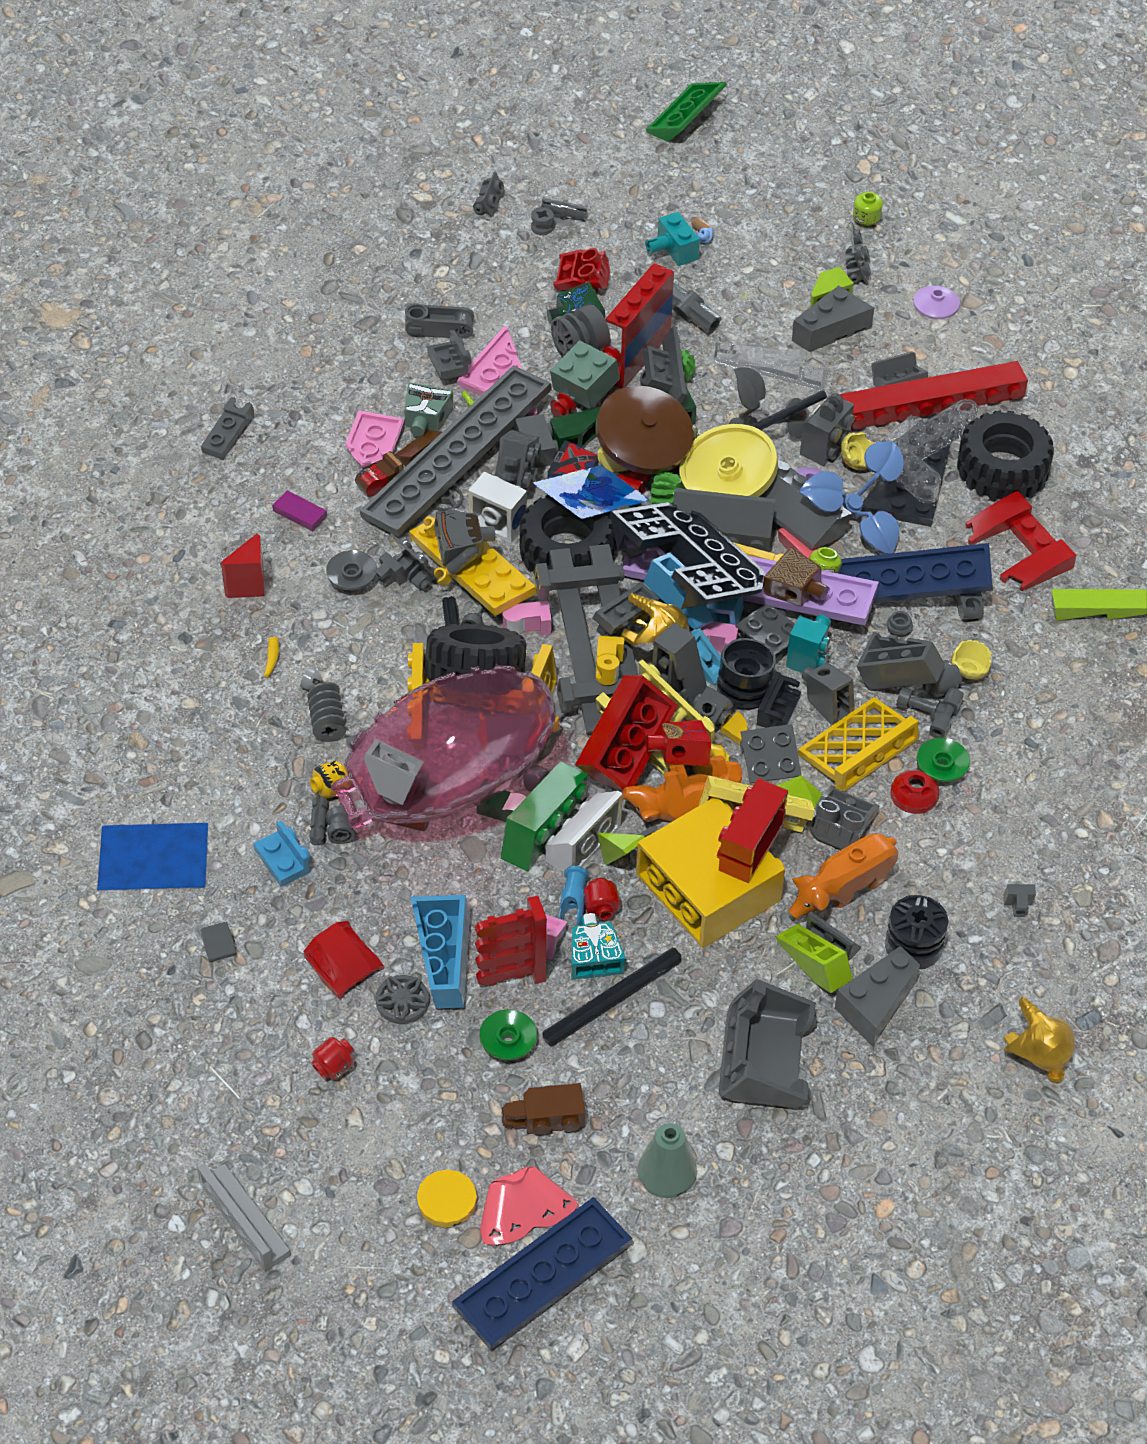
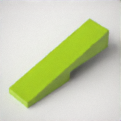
M1051 589L1056 621L1106 614L1107 620L1147 614V589Z

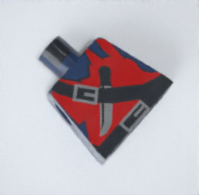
M564 441L548 470L547 479L599 466L598 455L571 442Z

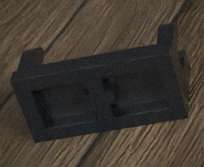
M776 671L758 708L756 725L764 728L788 725L802 693L797 689L790 688L788 685L798 688L800 682L781 675L780 672Z

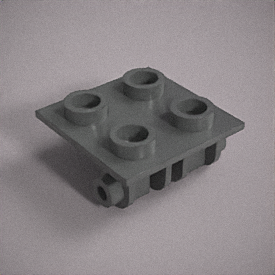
M850 222L852 246H849L845 251L847 275L854 284L864 280L866 285H869L868 275H871V269L867 261L870 259L867 246L862 245L863 239L860 230H856L853 222Z
M391 533L390 536L402 549V552L394 555L393 558L403 565L406 577L419 590H429L432 585L431 582L434 580L437 583L438 581L434 576L435 569L428 563V559L422 553L412 549L413 546L404 537L398 539Z
M764 604L737 623L736 627L739 629V637L755 639L769 646L776 656V662H778L783 655L781 651L789 645L790 633L795 623L773 606Z
M793 724L741 731L742 741H740V749L745 755L749 783H755L758 778L769 781L802 775Z

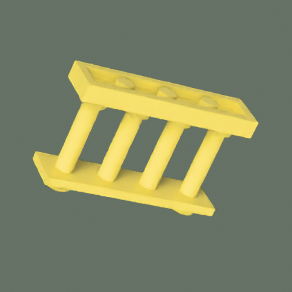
M643 659L638 662L639 674L643 675L678 704L677 711L674 712L670 722H678L684 718L688 721L702 720L713 742L715 740V726L713 722L706 716L702 717L665 682L654 665H648ZM604 692L596 698V708L601 714H603L611 699ZM653 751L648 761L662 774L670 772L669 765L671 764L664 761L660 751Z

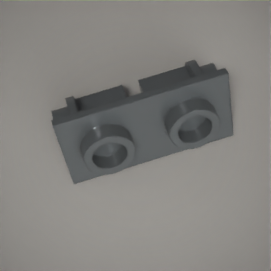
M496 171L493 172L491 178L483 181L479 191L480 196H477L473 204L474 211L477 214L488 212L490 218L493 217L504 192V184L499 179Z

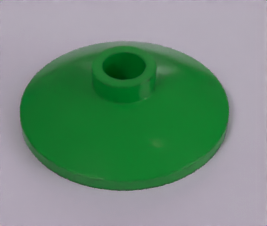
M934 738L926 741L919 748L916 757L919 769L932 779L940 782H951L960 779L966 774L970 765V756L967 750L960 743L948 738Z
M505 1009L492 1013L483 1021L479 1036L481 1045L488 1054L501 1060H515L527 1055L533 1049L537 1040V1030L532 1019L526 1014L517 1010ZM511 1038L512 1041H505L504 1039Z

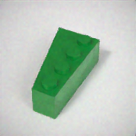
M560 761L507 817L500 859L529 872L545 850L547 840L558 832L579 801L584 800L589 789L586 786L588 774Z

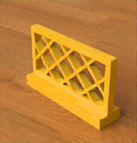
M873 697L800 747L798 755L834 780L836 789L845 792L919 740L918 720L912 716L907 719ZM872 708L882 713L881 715H866ZM884 722H896L898 724L894 728H884ZM851 723H863V728H847V726ZM866 723H881V728H866ZM832 736H844V741H828V739ZM847 736H862V741H847ZM866 736H881L875 741H866ZM813 749H825L824 755H813L810 751ZM828 749H843V755H828ZM847 749H862L857 754H846ZM827 762H843L835 769L827 765Z

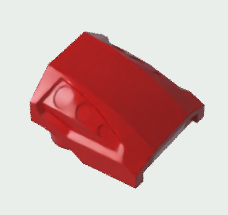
M590 248L586 251L579 249L559 255V269L556 282L553 283L555 289L569 290L587 282H590L593 289L608 287L610 266L605 251L598 252L596 248Z
M349 921L334 923L315 936L303 951L304 958L315 970L321 981L339 1000L344 997V993L377 970L380 972L384 969L383 963L355 933Z

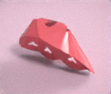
M526 1166L512 1174L504 1175L492 1181L489 1185L480 1229L483 1243L488 1245L510 1243L523 1238L533 1227L553 1226L575 1211L578 1202L535 1166ZM563 1199L566 1201H571V1203L566 1204V1208H563ZM547 1209L554 1213V1215L549 1214L545 1218L542 1217ZM512 1223L521 1225L520 1228H515L513 1232H510ZM493 1229L501 1233V1235L493 1234L489 1237Z

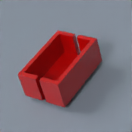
M760 778L756 780L753 787H747L741 807H735L731 815L730 825L728 827L724 826L720 832L718 841L721 842V846L717 852V858L719 859L718 871L746 883L751 881L784 825L788 790Z

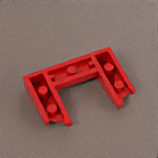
M1017 491L995 502L968 520L965 524V529H973L974 535L968 537L969 545L979 543L1008 529L1016 535L1032 554L1001 573L999 579L1004 583L1012 577L1023 582L1020 590L1025 591L1074 569L1077 555L1063 539L1056 541L1031 514L1032 505Z

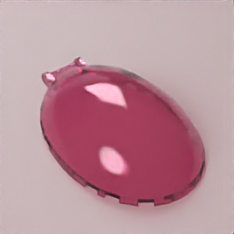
M495 665V669L480 670L479 666L472 667L470 673L456 676V673L453 672L431 680L393 702L395 706L385 714L379 712L373 717L375 722L366 731L362 729L350 743L351 750L343 764L348 775L335 781L331 786V790L335 796L339 797L348 815L347 820L350 827L355 829L374 820L390 823L427 822L473 808L494 797L519 779L542 752L553 730L556 718L555 702L551 691L540 677L530 671L527 673L516 671L514 666ZM375 739L424 761L403 805L387 802L376 791L363 759ZM355 789L365 806L357 810L349 795V792Z

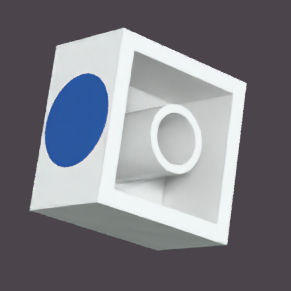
M483 472L468 490L469 513L478 515L480 527L494 526L496 537L512 543L519 535L520 520L527 509V491L497 476Z

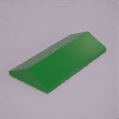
M726 82L691 83L646 128L647 133L664 141H670L727 86Z

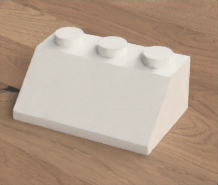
M619 791L597 793L589 801L583 802L578 813L573 818H568L565 821L562 829L556 836L552 835L545 844L546 862L563 873L569 866L583 867L600 849L597 833H615L621 826L623 793Z

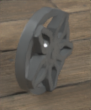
M409 975L389 976L377 989L375 997L376 1007L381 1016L388 1021L400 1024L410 1023L419 1019L426 1012L429 1004L428 990L418 977ZM401 982H406L404 987H402ZM394 984V985H396L398 988H397V989H393V988L391 987V985ZM412 985H415V987L412 990L408 989ZM387 988L388 993L382 995L383 991ZM419 989L422 991L424 998L417 994ZM393 1007L395 1015L388 1013L384 1008ZM410 1008L419 1009L415 1013L407 1016Z

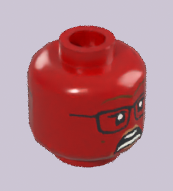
M329 1037L313 1050L311 1065L324 1080L328 1078L337 1080L354 1065V1059L351 1054L355 1050L346 1039L343 1038L339 1041L335 1037Z

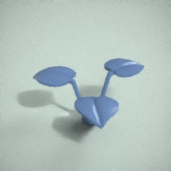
M882 441L872 444L865 452V464L870 471L875 472V475L856 494L846 496V492L842 491L843 481L841 477L829 471L817 473L803 484L799 493L824 512H835L843 505L844 508L852 513L851 517L854 515L856 518L867 516L859 524L861 535L867 543L879 552L891 554L894 552L899 537V525L896 519L885 511H878L874 516L871 512H861L863 508L861 495L880 476L883 480L892 482L900 476L903 470L904 460L899 447L892 441Z

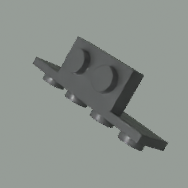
M673 326L662 341L663 350L647 345L643 355L647 386L669 392L670 396L681 403L686 399L687 389L685 388V372L682 366L683 356L680 351V338L677 327Z

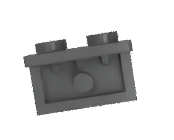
M455 330L449 331L450 342L427 346L428 356L441 380L453 379L457 376L469 374L468 365L471 364V355L469 350H465L461 337L458 338Z
M913 351L871 364L873 385L876 387L928 378V371L917 366L916 354Z

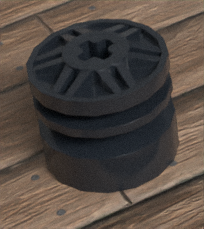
M748 638L733 640L725 645L721 653L717 691L734 701L733 706L738 708L760 706L774 675L776 656L772 649L761 641Z
M910 895L898 900L892 907L884 943L887 954L901 946L920 964L919 970L934 965L941 957L949 923L947 912L943 906L931 897L923 895Z

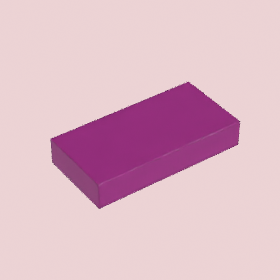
M288 490L272 505L274 512L311 531H314L327 517V510Z

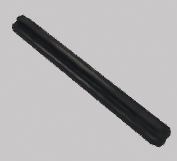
M673 947L544 1030L542 1032L543 1040L549 1046H553L681 962L682 956L680 952Z

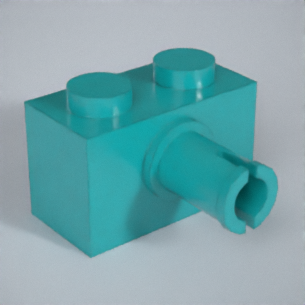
M675 212L658 218L657 237L645 241L647 252L653 254L665 249L678 266L699 260L700 238L679 212Z
M818 615L815 618L816 620L812 621L799 616L789 637L787 668L802 673L809 666L815 669L827 662L828 654H825L830 643V638L827 637L828 628L831 625V620L828 617Z

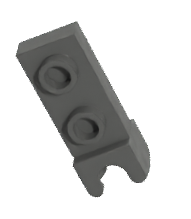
M231 397L224 407V412L201 445L202 453L224 460L243 429L248 427L254 417L253 405L248 402L244 407L237 408L235 405L236 398Z

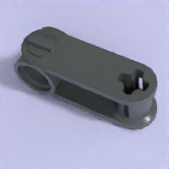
M415 303L407 306L405 309V331L411 336L450 338L449 331L455 330L458 338L466 339L473 334L471 323L474 321V312L469 308Z

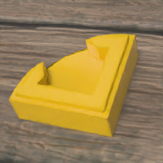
M737 711L724 726H721V733L740 745V741H742L741 731L747 730V722L743 715Z

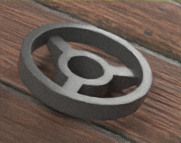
M452 485L436 500L443 504H450L452 507L443 508L434 503L431 506L438 511L459 508L463 502V494L459 488ZM452 490L460 495V501L457 504L453 499Z

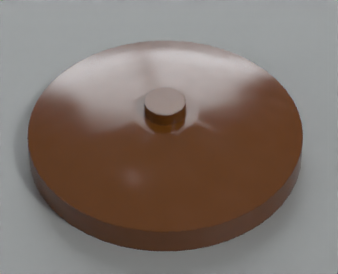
M630 386L615 391L603 402L596 419L597 438L605 453L620 466L637 473L659 474L674 469L686 458L693 442V425L687 411L675 398L652 387Z

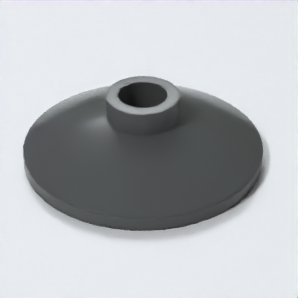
M348 550L336 554L329 560L326 574L329 581L336 587L344 590H357L366 587L375 579L377 565L374 559L367 553Z

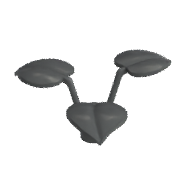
M747 367L735 368L733 370L737 378L739 399L748 410L740 413L739 417L732 418L729 424L750 426L758 422L756 418L749 414L760 407L759 401L765 398V383L757 371ZM792 398L788 401L786 407L794 403H797L802 399ZM806 408L775 424L788 422L789 434L794 438H802L803 423L810 418L809 410Z

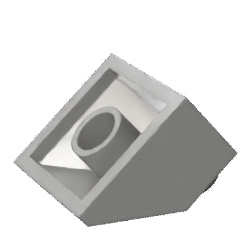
M377 739L374 740L363 758L377 793L382 795L383 799L389 803L403 805L424 761Z

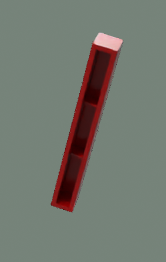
M1013 361L839 395L844 400L854 404L853 415L855 419L851 426V430L929 416L932 413L938 414L1025 397L1028 379L1019 362Z

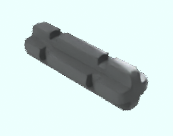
M316 796L312 801L313 809L311 812L309 838L311 844L322 845L325 840L327 798Z

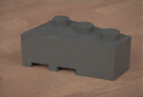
M873 632L856 667L870 690L937 683L945 663L932 641L908 638L905 641L899 640L895 635H890L886 638L881 637L877 632Z
M901 946L838 989L835 1009L873 1047L884 1027L890 1022L892 1015L901 1006L916 984L920 964Z

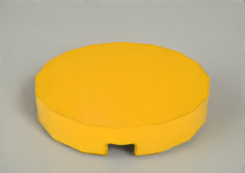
M448 1169L436 1171L427 1176L419 1185L417 1193V1203L423 1218L434 1226L444 1228L454 1227V1224L460 1222L462 1224L467 1221L473 1214L477 1202L475 1186L469 1177L459 1171Z

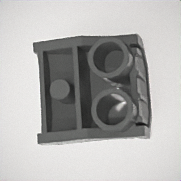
M830 785L820 797L814 808L812 821L808 820L807 825L816 839L843 849L859 840L865 828L875 818L880 805L869 803Z

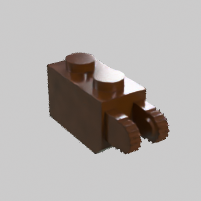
M581 1083L528 1088L523 1094V1100L503 1104V1126L508 1129L526 1128L527 1134L535 1133L537 1135L562 1130L573 1132L585 1128V1107Z

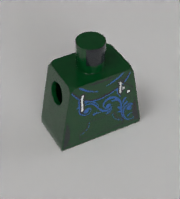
M590 282L559 293L557 295L556 308L547 310V317L551 324L552 320L556 317L563 316L566 313L573 314V311L592 304L600 310L605 318V309Z

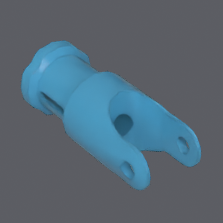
M569 866L564 871L566 884L561 892L558 919L564 920L565 913L569 909L576 908L578 909L577 923L580 926L585 907V880L589 878V872L580 866Z

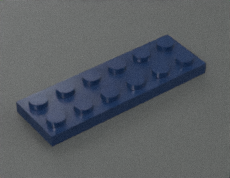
M989 543L841 559L842 565L839 574L878 582V591L873 603L993 591Z
M592 1197L454 1299L452 1307L490 1350H493L632 1245L633 1238Z

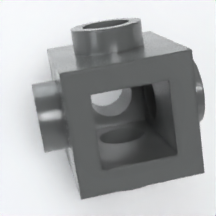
M707 686L703 694H698L694 699L692 707L702 717H708L713 722L715 728L719 729L720 725L724 726L731 716L729 711L735 702Z

